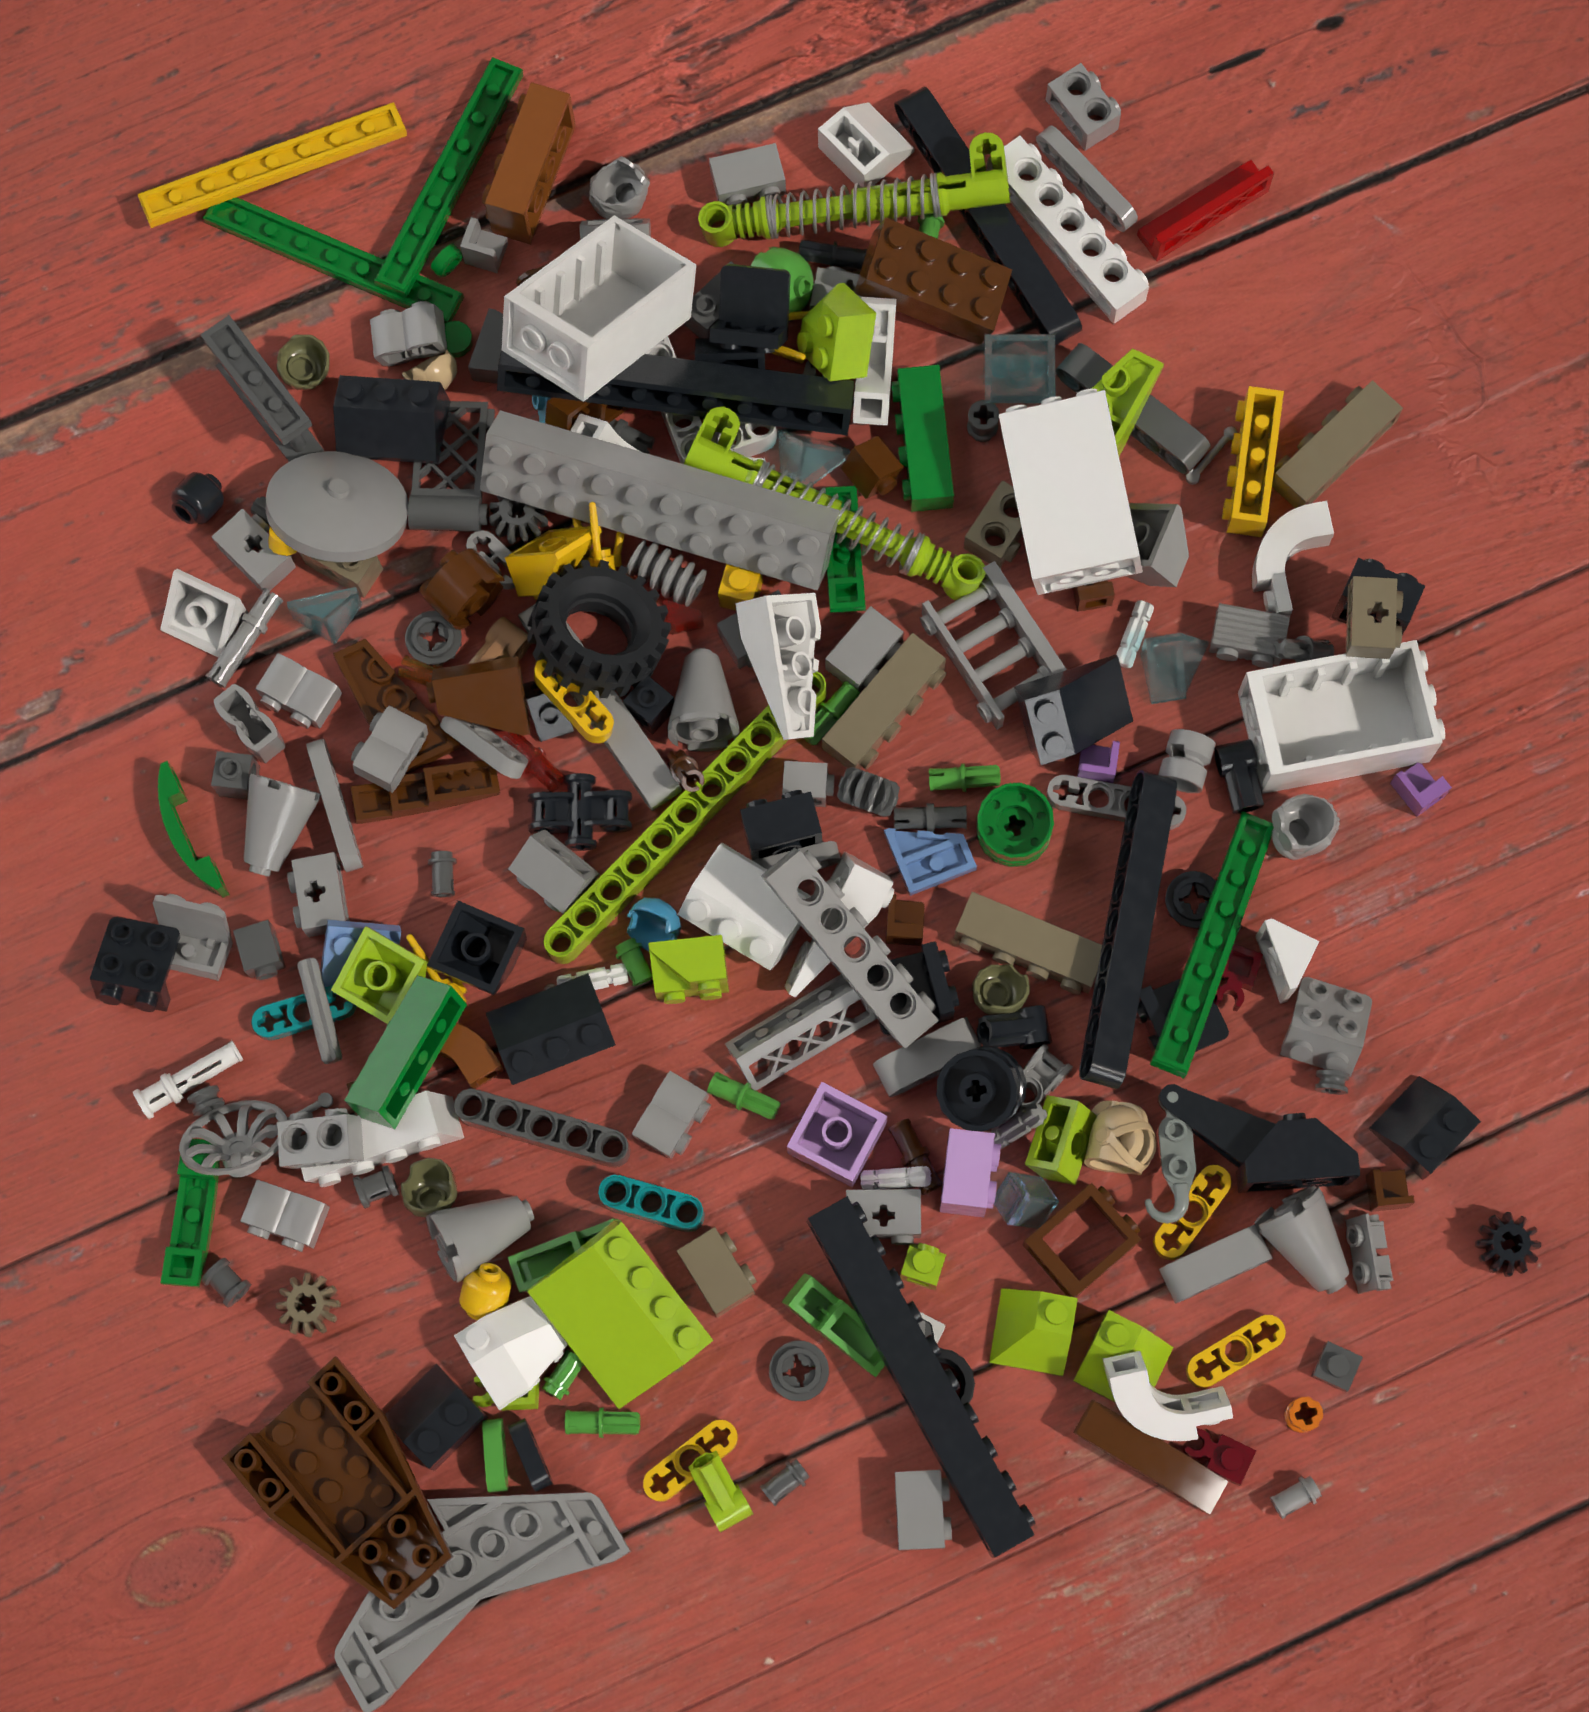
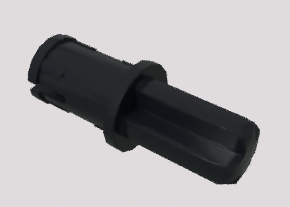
M801 240L798 253L809 262L828 264L830 267L840 266L861 270L867 249L837 245V241H834V244Z

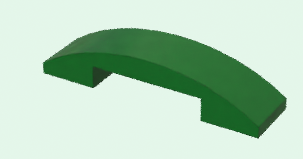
M855 486L825 488V494L831 497L838 494V500L843 502L841 507L850 499L851 506L849 511L856 513L858 510V497ZM835 532L827 568L830 613L865 611L861 543L858 542L850 550V538L845 536L843 541L837 544L836 538L838 533Z
M168 761L160 764L158 800L167 834L181 859L199 880L222 898L229 896L227 887L213 859L209 855L199 860L175 808L187 802L188 799L175 770Z
M192 1139L189 1148L197 1144L211 1143L202 1139ZM199 1153L193 1156L192 1159L201 1165L209 1153ZM180 1155L177 1171L180 1180L170 1246L165 1249L160 1283L162 1285L199 1288L212 1234L219 1176L205 1175L189 1169L183 1163ZM220 1160L216 1161L212 1168H219Z

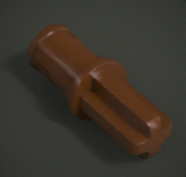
M681 749L676 753L670 751L667 754L670 760L667 765L670 767L673 779L681 783L683 788L689 792L698 791L700 788L696 782L698 781L703 786L704 776L699 771L698 763L695 759L687 756Z

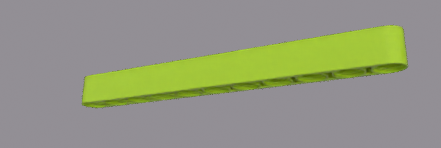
M814 672L812 684L820 689L816 694L815 712L819 709V704L824 703L826 700V681L819 672ZM769 705L702 772L704 776L703 786L697 781L696 784L700 788L698 791L689 792L685 790L549 928L543 942L547 954L552 961L558 964H567L575 960L788 741L783 740ZM758 734H766L770 737L771 741L766 746L760 747L753 744L752 739ZM734 759H741L746 763L745 768L739 772L729 770L727 765ZM715 784L722 790L716 797H707L702 793L703 789L707 785ZM687 809L697 814L696 818L689 823H683L677 818L680 812ZM659 835H667L672 839L670 845L663 849L653 846V841ZM640 860L645 862L647 866L641 874H632L628 871L630 863ZM609 886H617L622 891L617 899L607 900L602 896L604 890ZM589 911L596 914V920L589 926H581L577 923L578 917L583 912ZM565 937L571 940L570 947L564 952H556L552 949L554 941L558 938Z

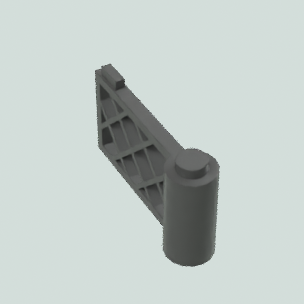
M451 401L445 430L454 424L463 435L451 445L443 439L442 447L445 450L440 453L438 464L425 463L426 466L422 468V463L414 462L412 490L408 502V525L410 530L476 532L481 531L482 525H488L489 508L488 504H482L483 491H480L486 433L495 420V409H489L488 402ZM466 413H480V421L469 430L458 420ZM470 440L478 449L474 456L465 461L456 450ZM451 455L461 466L447 477L437 466ZM475 464H476V471L472 468V466H474ZM431 471L442 480L433 489L420 488L421 479ZM467 471L475 479V489H459L453 482Z

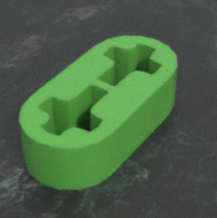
M503 1419L483 1420V1447L488 1492L508 1491V1467Z

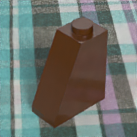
M518 656L433 669L432 682L426 683L430 704L436 703L439 715L519 735L530 734V719Z

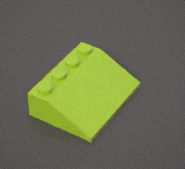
M612 1221L527 1290V1293L618 1409L686 1364L713 1341L621 1221Z

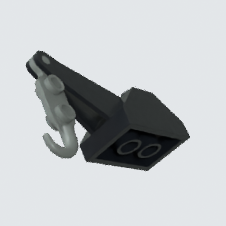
M1176 1084L1165 1086L1158 1096L1159 1106L1166 1112V1117L1158 1128L1162 1174L1174 1194L1175 1201L1171 1211L1160 1212L1153 1206L1151 1199L1145 1200L1147 1212L1158 1222L1167 1224L1176 1222L1188 1210L1189 1191L1196 1173L1193 1134L1238 1168L1236 1170L1238 1193L1304 1189L1310 1186H1315L1316 1188L1350 1185L1360 1176L1358 1152L1317 1118L1306 1119L1305 1113L1283 1115V1120L1275 1124L1184 1089Z

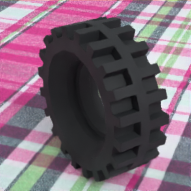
M581 560L576 570H574L570 563L562 567L559 575L553 572L549 576L546 585H543L528 620L527 626L531 627L527 636L528 643L537 644L533 652L535 660L544 659L547 662L544 672L548 676L555 672L563 678L560 685L566 689L570 683H573L580 687L579 694L587 696L590 690H597L599 698H608L612 690H616L619 697L625 696L631 685L635 688L647 676L651 677L669 642V639L666 638L671 630V623L664 622L668 609L666 605L657 606L656 602L660 594L656 589L648 592L643 587L646 579L639 575L634 580L626 575L627 567L621 565L619 570L615 571L609 569V561L600 560L598 567H591L589 560ZM580 611L596 612L609 617L620 626L625 634L628 643L627 648L623 652L614 655L600 654L587 649L572 637L567 629L566 620L571 614Z

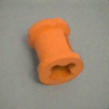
M1300 1397L1290 1402L1284 1412L1285 1422L1291 1430L1298 1433H1306L1319 1426L1320 1421L1323 1419V1409L1320 1403L1311 1397ZM1300 1405H1302L1304 1410H1310L1312 1413V1417L1307 1419V1425L1303 1419L1297 1420L1295 1417V1413L1300 1411Z

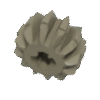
M310 1273L304 1274L303 1285H301L296 1277L290 1278V1284L294 1289L291 1292L286 1288L279 1290L281 1295L287 1297V1302L276 1303V1309L287 1311L279 1318L280 1323L285 1325L292 1322L290 1332L295 1335L303 1327L304 1336L308 1338L312 1337L314 1333V1325L319 1332H327V1327L323 1320L326 1318L335 1323L338 1318L330 1313L329 1310L341 1307L340 1301L335 1299L329 1300V1298L336 1294V1287L332 1285L325 1288L327 1278L319 1276L313 1282V1276ZM306 1297L316 1300V1304H312L315 1309L311 1313L300 1309L301 1306H305L302 1301Z

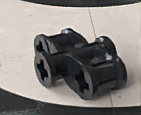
M576 773L564 776L567 792H535L528 795V802L532 804V823L528 825V831L533 834L543 830L548 831L550 834L568 833V840L564 842V845L570 850L588 851L595 849L597 841L593 839V832L619 833L632 830V822L629 821V801L632 800V793L625 790L593 791V785L596 784V777L594 775ZM579 790H581V800H579ZM617 806V816L615 817V807Z

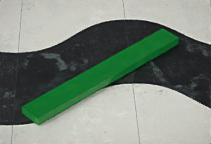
M491 58L374 279L375 286L407 298L523 77V69L499 59Z
M237 197L209 207L203 217L204 222L210 226L405 309L420 301L435 304L443 312L444 324L453 320L464 299L462 292L421 275H418L407 298L375 286L374 279L384 259Z
M1243 811L1239 816L1149 1065L1181 1078L1186 1077L1272 838L1273 823Z

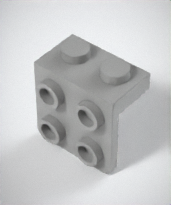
M174 894L166 896L155 895L153 906L158 924L177 928L180 933L179 944L170 970L219 981L233 944L225 912L219 906L208 902L197 904L186 901L184 898Z
M1304 977L1299 986L1292 1021L1282 1043L1280 1055L1323 1069L1348 1073L1351 1077L1363 1049L1372 999L1365 994L1310 977Z

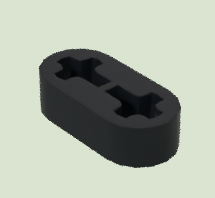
M523 1418L508 1425L512 1440L535 1492L552 1485L551 1475L527 1419Z

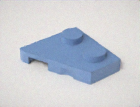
M895 828L884 830L885 838L909 896L977 870V865L964 834L945 833L941 835L931 831L919 830L918 832L895 831Z
M327 920L320 968L324 987L334 985L365 926L370 927L397 944H400L401 927L399 925Z

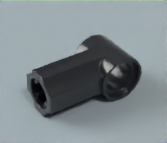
M1248 739L1215 746L1214 755L1220 777H1224L1232 813L1241 814L1242 811L1250 813L1263 808L1264 802L1256 774L1258 768L1257 756L1252 740Z
M1043 1005L1025 1007L1015 1013L986 1015L978 1019L977 1038L978 1042L983 1046L1000 1048L1020 1045V1049H1032L1041 1047L1044 1043L1046 1045L1052 1043L1046 1009Z

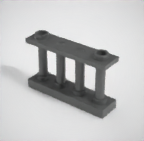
M230 315L200 335L218 359L217 369L289 462L303 455L324 452L322 446L308 429L312 426L309 417Z

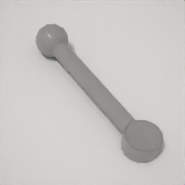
M1229 426L1225 428L1224 436L1196 469H1192L1186 474V481L1189 484L1194 485L1199 482L1200 473L1223 446L1233 439V434L1237 433L1235 427Z
M321 1093L318 1101L297 1113L313 1112L320 1107L328 1108L333 1104V1097L329 1093ZM269 1135L267 1136V1138L272 1139L277 1135Z

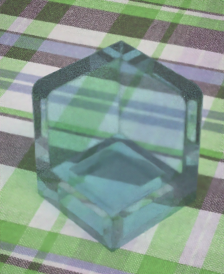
M1008 1172L996 1192L994 1205L1007 1225L1038 1229L1048 1220L1059 1200L1042 1177Z

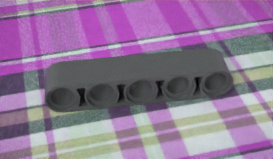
M1078 343L1056 368L1055 372L1065 385L1078 393L1094 387L1113 365L1088 346ZM1151 394L1130 434L1183 474H1188L1211 448L1209 441L1203 434Z
M477 1089L463 1090L457 1095L454 1102L456 1114L464 1124L473 1128L612 1168L623 1166L630 1157L631 1149L627 1138L623 1133L611 1128ZM473 1099L481 1101L482 1108L477 1115L466 1116L464 1114V1106L468 1101ZM505 1110H514L517 1113L515 1123L508 1127L499 1125L498 1119L500 1114ZM541 1120H548L552 1122L551 1132L544 1137L534 1135L533 1129L535 1124ZM576 1130H583L588 1135L586 1143L580 1147H572L568 1143L570 1134ZM617 1140L623 1144L621 1154L613 1158L605 1156L603 1153L605 1144L609 1141Z

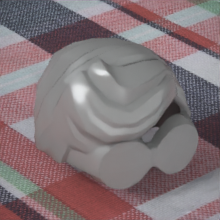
M620 156L609 165L602 167L591 177L589 201L594 210L605 219L609 220L614 215L620 219L632 218L643 207L650 181L638 164L632 163L625 157Z
M1301 794L1289 798L1280 807L1275 809L1272 814L1274 826L1272 840L1274 846L1281 855L1291 860L1302 859L1320 853L1331 844L1339 829L1340 819L1337 817V812L1333 805L1325 798L1309 794Z

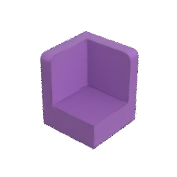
M1113 741L1111 748L1091 745L1080 752L1077 777L1113 783L1116 775L1120 742Z
M1416 763L1405 772L1400 771L1390 783L1416 817L1443 799L1452 788L1443 776L1435 781L1421 763Z

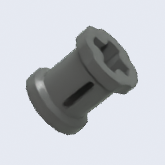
M980 400L970 407L967 431L975 441L987 442L997 434L999 409L994 403ZM979 418H985L987 424H980Z
M389 1165L383 1166L382 1171L367 1177L360 1178L356 1176L353 1178L357 1194L364 1209L370 1207L371 1202L392 1195L395 1197L400 1195Z
M222 1258L204 1274L201 1282L206 1286L210 1284L224 1299L223 1304L229 1308L248 1292L252 1284L248 1280L243 1281L229 1267L230 1262L226 1258Z

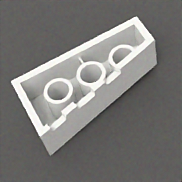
M427 1090L415 1094L396 1129L361 1118L364 1161L301 1168L305 1182L318 1183L320 1187H327L341 1182L342 1176L352 1173L353 1175L364 1174L374 1170V1166L397 1162L407 1158L409 1155L463 1139L464 1134L459 1117L454 1109L453 1097ZM340 1127L333 1134L335 1145L342 1139ZM307 1134L299 1137L298 1143L301 1149L307 1143Z

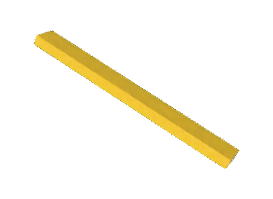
M394 102L137 195L148 223L153 228L407 136V132Z

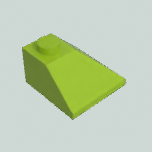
M365 926L331 991L388 1024L417 975L426 978L427 961L370 927Z
M1001 1288L989 1363L1063 1376L1073 1332L1078 1298L1042 1291Z
M1108 1310L1073 1382L1115 1402L1107 1380L1103 1362L1104 1358L1140 1351L1147 1368L1149 1383L1155 1387L1173 1347L1144 1327Z

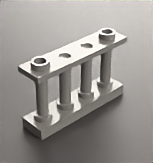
M994 561L983 567L986 572L980 587L972 593L961 597L938 612L935 611L929 600L922 603L920 622L929 636L935 634L978 700L979 704L976 706L983 720L986 723L992 722L998 730L1003 727L1005 717L1001 711L1018 701L1015 688L1013 687L993 699L982 683L983 681L1025 656L1027 658L1033 657L1039 668L1035 675L1018 685L1067 669ZM986 599L990 601L995 599L1001 609L999 615L955 641L944 624ZM1006 627L1008 629L1014 628L1020 637L1018 644L974 670L963 653Z

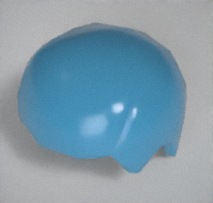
M644 897L635 903L627 914L628 918L631 917L627 928L628 935L631 938H635L637 943H641L642 948L648 952L649 942L677 940L680 934L681 924L679 916L670 904L661 899Z

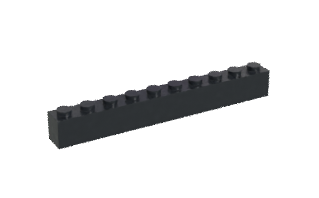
M501 347L498 363L497 391L582 401L503 352ZM644 354L584 402L706 417L707 413L715 407H725L735 412L740 422L847 436L852 411L854 381H829L826 377Z
M847 1196L812 1215L806 1222L990 1557L995 1558L1034 1536L1035 1534L1031 1527L1036 1524L1027 1506L1025 1504L1019 1506L1012 1492L1016 1491L1017 1488L1006 1470L1000 1472L993 1458L997 1457L998 1454L987 1435L981 1438L974 1424L979 1422L978 1417L970 1403L962 1404L956 1390L960 1388V1385L950 1368L943 1370L937 1357L942 1354L940 1348L931 1334L925 1337L918 1323L922 1322L923 1318L914 1302L906 1303L900 1290L904 1288V1284L894 1267L890 1270L886 1267L882 1256L886 1254L885 1249L877 1235L875 1234L870 1237L863 1223L868 1220L862 1207L857 1201L851 1203Z

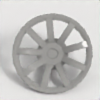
M258 1100L233 1102L211 1110L193 1122L183 1134L179 1144L182 1161L189 1169L205 1175H230L232 1177L250 1175L261 1166L262 1162L279 1150L278 1137L271 1147L261 1142L269 1135H278L277 1125L267 1126L261 1130L262 1126L268 1119L276 1117L278 1122L288 1121L287 1116L275 1104ZM252 1109L264 1111L257 1116L248 1132L250 1111ZM239 1110L237 1132L233 1133L224 1114ZM211 1120H215L224 1138L222 1139L216 1133L202 1127ZM196 1137L211 1143L197 1144L189 1148L192 1138ZM199 1153H209L201 1165L192 1159L193 1156ZM216 1161H223L225 1168H212Z

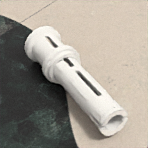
M231 1040L228 1044L200 1058L172 1076L170 1073L162 1074L159 1081L142 1091L136 1089L133 1091V1094L142 1111L150 1120L154 1117L156 1111L172 1102L176 1104L181 1102V1099L184 1098L182 1094L213 1078L239 1061H243V1058Z

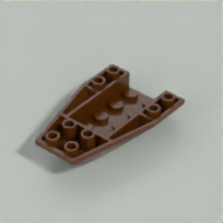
M335 1356L307 1381L310 1385L307 1390L259 1433H249L222 1460L271 1519L383 1602L396 1609L453 1558V1555L386 1415L340 1359Z

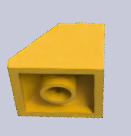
M591 526L548 530L506 556L505 561L518 597L534 596V599H538L543 585H546L549 576L553 572L559 575L562 567L569 563L575 569L593 545Z

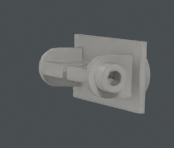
M1364 1214L1347 1219L1346 1239L1350 1245L1353 1261L1352 1274L1357 1285L1358 1294L1373 1290L1383 1291L1391 1289L1390 1282L1394 1281L1389 1255L1377 1256L1376 1249L1387 1248L1384 1221L1379 1220L1378 1214Z

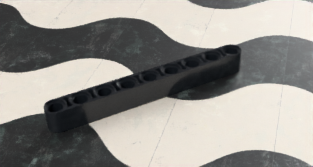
M924 86L894 103L898 118L934 173L942 172L945 176L971 173L968 147L927 87ZM1005 204L959 210L991 261L1012 269L1008 287L1049 347L1052 348L1082 331L1081 321L1074 308Z
M1143 770L1136 774L1130 791L1079 1069L1081 1080L1113 1089H1118L1122 1085L1127 1071L1177 793V782L1175 780Z

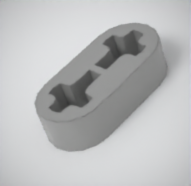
M481 530L470 535L466 543L467 549L473 548L477 551V543L480 542L482 545H485L489 542L488 547L493 556L489 558L482 551L479 554L500 574L501 571L496 565L500 562L508 569L505 557L512 552L493 534ZM504 575L505 581L500 582L504 586L503 589L515 588L512 577Z

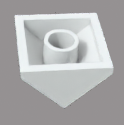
M176 569L173 571L160 630L219 658L243 622L240 618L244 613L248 614V611L239 597Z
M1271 918L1263 922L1255 937L1281 1004L1287 1002L1298 987L1319 941Z

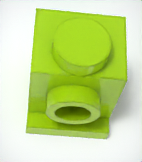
M918 1243V1245L911 1244L901 1271V1280L936 1290L946 1254L939 1252L940 1249L924 1243Z

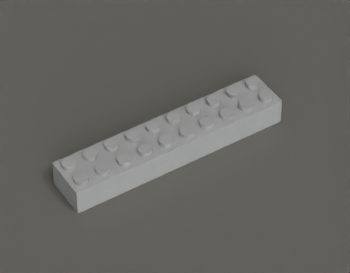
M501 410L486 433L480 491L590 523L589 503L595 502L598 526L817 591L829 565L840 510Z

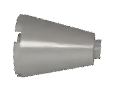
M700 648L692 651L684 659L668 724V738L676 746H678V741L688 744V750L709 752L728 747V740L733 737L735 740L739 735V723L719 656L709 649Z
M250 775L244 862L250 864L249 871L264 876H270L271 870L279 872L315 809L321 795L320 793L304 788L300 789L291 784L264 776Z
M1310 1186L1289 1195L1282 1200L1284 1204L1275 1211L1270 1207L1256 1219L1254 1223L1258 1231L1317 1292L1325 1290L1327 1294H1331L1347 1284L1345 1278L1349 1275V1269L1324 1194L1319 1187Z
M516 1195L434 1211L426 1216L432 1240L436 1239L440 1249L437 1251L438 1256L451 1279L456 1282L464 1280V1276L466 1277L471 1272L479 1269L481 1264L490 1261L531 1229L530 1221L535 1219L526 1199L521 1201Z

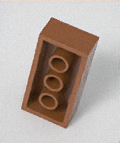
M532 82L527 94L522 93L517 105V113L519 115L515 124L511 123L508 127L505 138L506 149L504 154H498L494 165V174L496 175L492 184L486 185L482 197V203L485 204L487 211L486 219H489L492 233L530 245L576 127L570 94Z

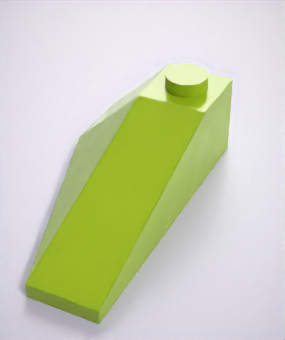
M1133 348L1091 388L1097 389L1098 392L1105 390L1119 457L1164 367V363Z

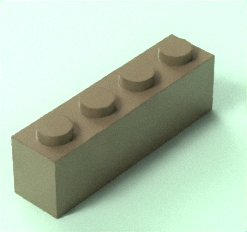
M1373 380L1364 389L1361 386L1356 387L1346 398L1345 402L1347 405L1340 412L1336 409L1332 410L1322 421L1321 425L1323 428L1316 435L1312 432L1308 433L1298 444L1297 448L1299 451L1292 458L1288 455L1284 456L1274 467L1275 475L1272 487L1294 508L1313 503L1398 421L1403 407Z
M912 633L823 737L822 749L846 768L854 767L861 769L863 767L867 770L878 757L879 752L876 750L884 741L890 743L899 733L902 727L899 723L906 714L913 716L924 702L922 696L930 687L934 690L943 681L947 674L944 671L946 658Z
M971 892L954 935V939L960 941L959 946L968 951L979 953L981 949L993 954L992 959L1002 965L1017 964L1027 968L1026 973L1043 981L1051 978L1061 982L1060 987L1077 995H1080L1081 991L1089 994L1097 975L1102 945L975 892Z

